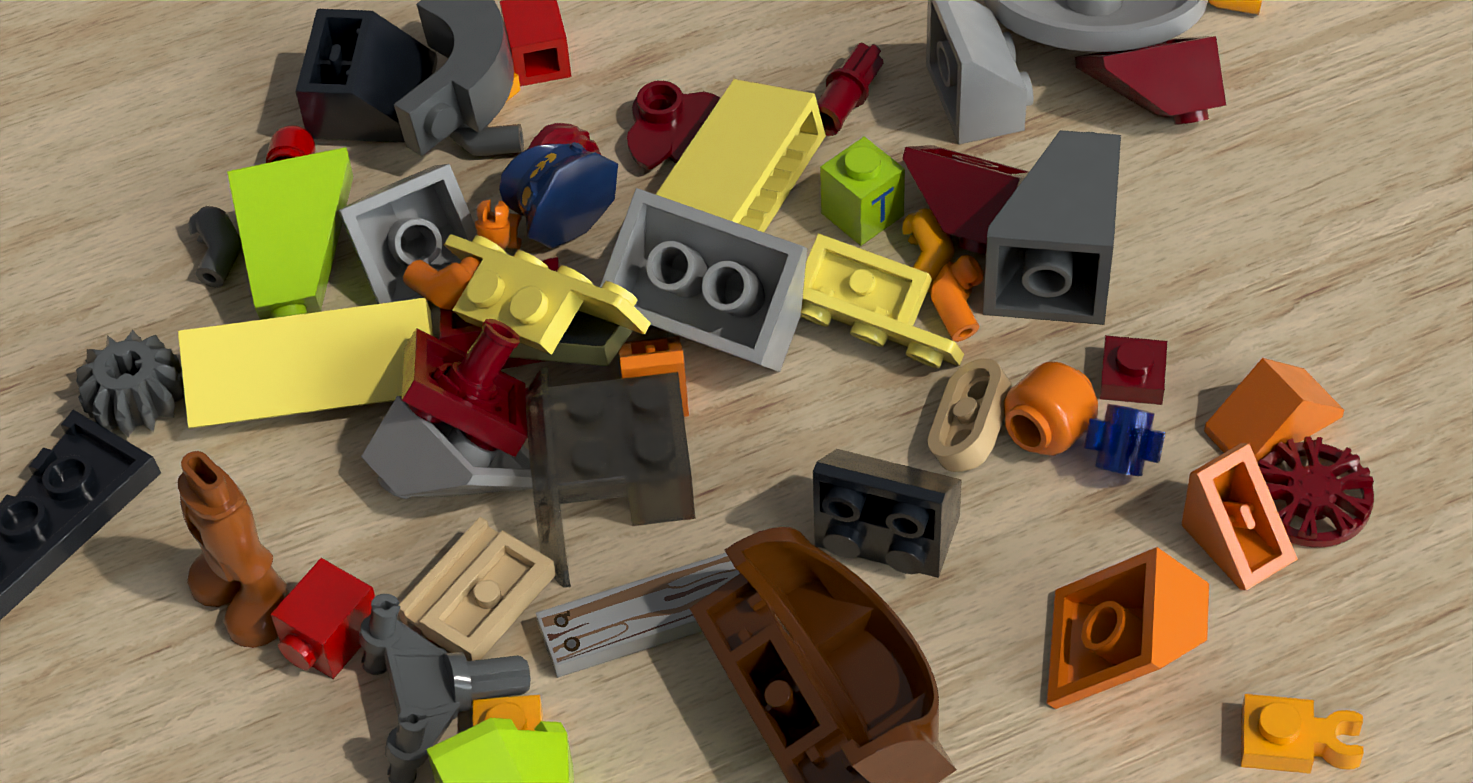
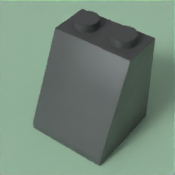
M1063 130L1057 133L988 227L983 315L1105 325L1114 248L1121 135Z

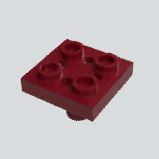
M486 319L469 351L465 353L416 328L404 348L401 401L407 403L412 412L428 422L440 423L443 421L463 431L472 443L488 451L499 449L516 457L528 438L526 383L502 372L501 369L514 348H517L519 345V335L500 321Z

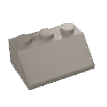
M636 188L600 288L605 281H609L632 293L638 300L634 307L652 326L780 372L801 316L807 248Z

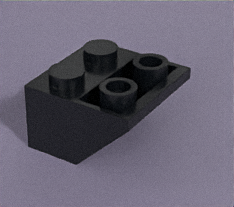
M317 9L295 91L304 128L311 134L313 139L405 143L394 104L435 73L438 61L436 52L374 11Z
M836 449L818 460L813 469L815 546L827 549L832 554L842 558L859 557L889 565L901 573H921L939 578L960 517L962 479Z

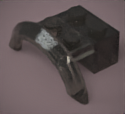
M549 366L542 367L525 389L527 435L540 553L554 561L556 572L554 579L562 587L566 588L571 587L561 504L628 496L632 526L696 519L692 475L678 372L552 387Z

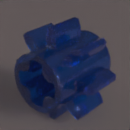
M1107 404L1104 419L1090 418L1084 448L1098 451L1095 467L1126 475L1142 476L1145 461L1159 463L1166 432L1152 429L1155 413L1126 406Z

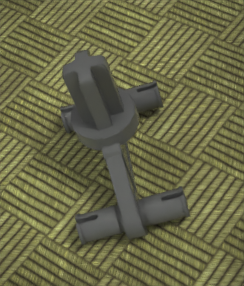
M380 594L373 598L371 614L363 620L360 627L359 643L364 649L361 663H364L362 665L363 669L372 675L388 672L395 701L398 726L390 732L385 747V755L390 762L387 775H390L388 779L391 783H414L417 777V768L423 765L428 758L426 749L439 742L459 712L469 711L471 700L525 694L530 689V669L527 660L518 655L467 661L463 652L447 653L444 649L436 647L397 620L400 606H398L399 600L395 596Z

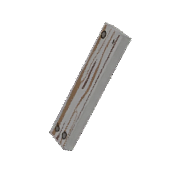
M723 553L536 612L538 626L557 678L702 632L689 608L740 574V572L733 566L728 555Z

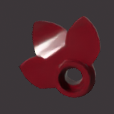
M653 81L644 85L633 102L632 113L635 124L627 134L628 149L634 161L647 170L655 168L669 157L673 162L677 163L720 100V97L705 91L683 94L677 85L668 81Z

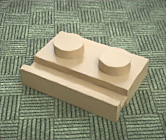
M479 517L398 605L400 606L398 613L400 621L407 626L411 623L422 630L423 636L450 653L463 652L467 661L481 660L556 576L554 561L503 530L500 533L488 526L487 520Z

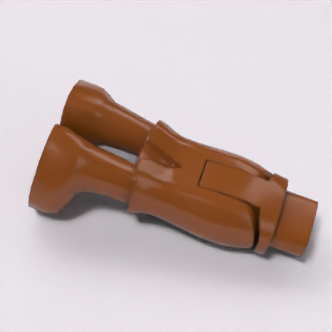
M192 451L183 457L181 461L183 472L178 478L183 518L202 551V554L195 559L189 569L188 586L194 599L204 606L220 607L230 603L226 609L223 622L231 641L241 647L254 648L264 646L278 638L271 613L289 594L287 585L271 566L273 563L272 553L259 541L254 516L242 490L205 453Z

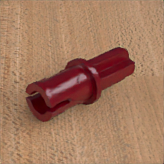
M862 42L857 44L843 65L831 71L826 78V89L817 101L827 136L836 135L842 129L843 123L854 107L864 104L869 96L868 86L884 64V60L879 55L881 49L877 45L872 44L868 46Z

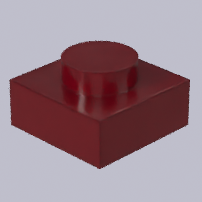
M1105 335L1100 399L1162 405L1165 390L1168 341Z

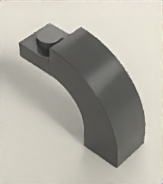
M421 0L416 4L428 47L449 58L438 71L394 104L406 147L420 156L426 154L462 124L480 133L498 115L510 95L514 79L513 60L501 12L494 0Z

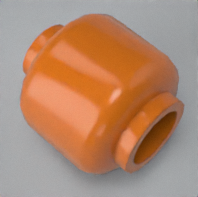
M1045 362L1035 367L1008 392L1004 400L1005 426L1013 441L1024 450L1052 456L1066 451L1091 429L1098 417V400L1090 380L1079 370L1061 362Z

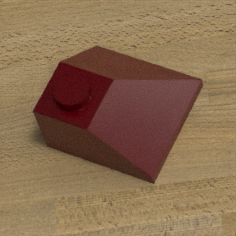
M1216 36L1180 37L1139 49L1098 52L1075 57L1077 69L1154 115L1173 116L1174 125L1208 120V109L1227 106Z
M935 145L905 147L902 157L943 232L960 237L958 245L960 248L986 255L989 225L1029 171Z

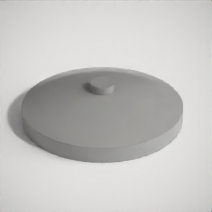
M984 0L986 7L993 11L995 18L1001 24L1030 40L1069 50L1115 52L1156 45L1181 35L1203 16L1208 0Z

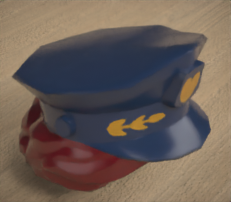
M567 123L546 125L534 137L527 150L513 158L501 174L499 191L502 201L509 209L526 217L527 237L540 242L550 249L587 233L615 200L618 163L601 155L596 142L590 140L588 131Z

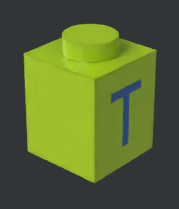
M865 136L820 166L821 214L860 246L904 216L905 168Z

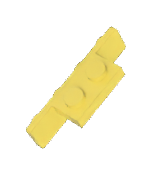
M818 233L806 261L800 317L825 327L829 326L831 319L852 326L850 331L852 336L874 346L884 347L887 339L908 347L905 353L908 357L934 368H940L943 360L960 366L964 356L956 342L913 326L933 280L929 273Z
M450 234L444 243V246L461 261L465 257H475L481 261L453 308V311L465 322L482 328L486 319L500 321L519 335L520 343L552 355L578 310L641 334H645L651 324L634 307L638 301L637 298L615 283L605 281L600 288L593 285L588 278L572 268L561 265L557 272L550 270L545 263L527 252L517 250L514 256L508 255L500 246L479 235H475L473 240L469 241Z

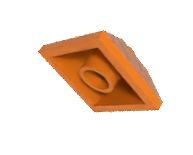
M1155 547L1056 589L1047 704L1058 709L1157 671L1207 641L1209 583L1160 548Z

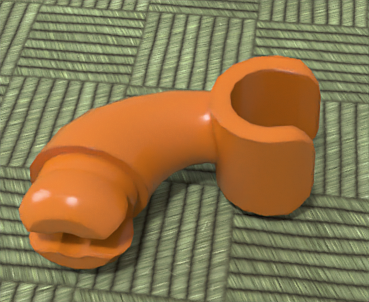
M491 199L478 204L476 208L478 220L475 221L476 234L489 239L503 250L506 248L520 249L522 239L518 238L517 235L522 215L509 213V207L503 201H499L498 205L495 206V212L491 211Z

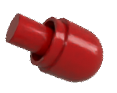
M289 125L280 128L270 140L266 163L314 154L316 147L313 137L306 129L300 126Z

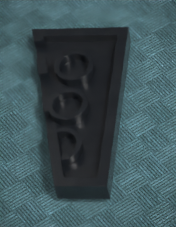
M74 409L61 424L65 432L62 438L52 450L43 447L28 466L33 474L16 497L7 494L0 502V620L161 474L152 455Z

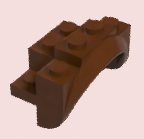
M775 527L759 531L725 549L733 566L740 574L689 609L789 783H939L957 770L938 740L939 694L932 669L919 644L902 620L866 582L835 558L811 544L800 531L791 527ZM779 620H780L781 623L784 625V627H785L786 630L789 632V634L783 629V627H782V625L780 624Z

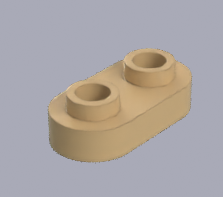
M977 359L963 365L951 376L944 390L928 435V447L942 467L948 471L962 472L980 466L988 458L995 445L1005 415L1004 400L1012 388V383L999 364L992 359Z

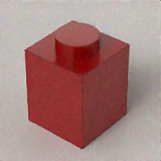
M557 0L499 1L513 60L514 72L519 76L520 87L572 77L567 37Z
M320 558L271 613L280 641L278 648L282 655L302 670L307 671L313 667L334 679L361 648L359 643L360 627L363 620L371 614V602L375 597L373 587L327 560Z

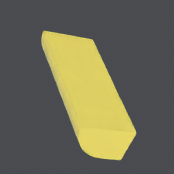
M733 79L656 195L765 232L826 137L815 94Z
M426 298L178 331L188 428L395 401L397 396H402L404 348L414 331L418 328L434 337L431 311Z

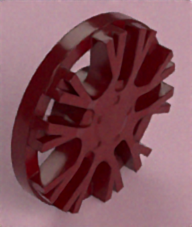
M1306 436L1304 442L1294 443L1293 438L1287 439L1285 444L1283 442L1278 443L1275 450L1258 462L1265 482H1269L1266 485L1272 499L1286 501L1287 506L1278 513L1290 542L1306 547H1330L1352 539L1367 524L1374 504L1373 476H1370L1369 468L1362 467L1359 463L1360 457L1357 454H1351L1352 450L1346 447L1342 451L1336 447L1322 444V437L1312 440L1311 436ZM1307 456L1309 465L1302 466L1300 457ZM1318 458L1329 460L1334 464L1324 466L1320 464ZM1285 461L1293 471L1281 470L1276 465ZM1346 471L1349 473L1348 475L1340 479H1337L1339 475L1345 473ZM1360 489L1362 499L1346 495L1343 491ZM1344 511L1350 513L1351 515L1355 516L1356 518H1355V519L1351 518V517H1350L1348 514H1346ZM1295 515L1304 519L1300 530L1289 526ZM1328 517L1337 529L1330 532L1317 533L1316 520Z

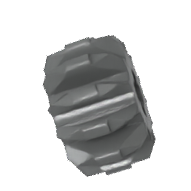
M132 330L124 341L116 342L107 335L106 348L103 350L87 349V364L76 369V382L80 393L78 398L83 411L88 413L90 418H95L97 424L109 431L119 427L120 431L128 438L137 426L144 425L154 432L156 418H174V409L176 407L174 402L184 398V384L180 374L182 368L176 354H173L172 349L165 348L164 343L159 340L157 335L150 336L142 341L141 337Z

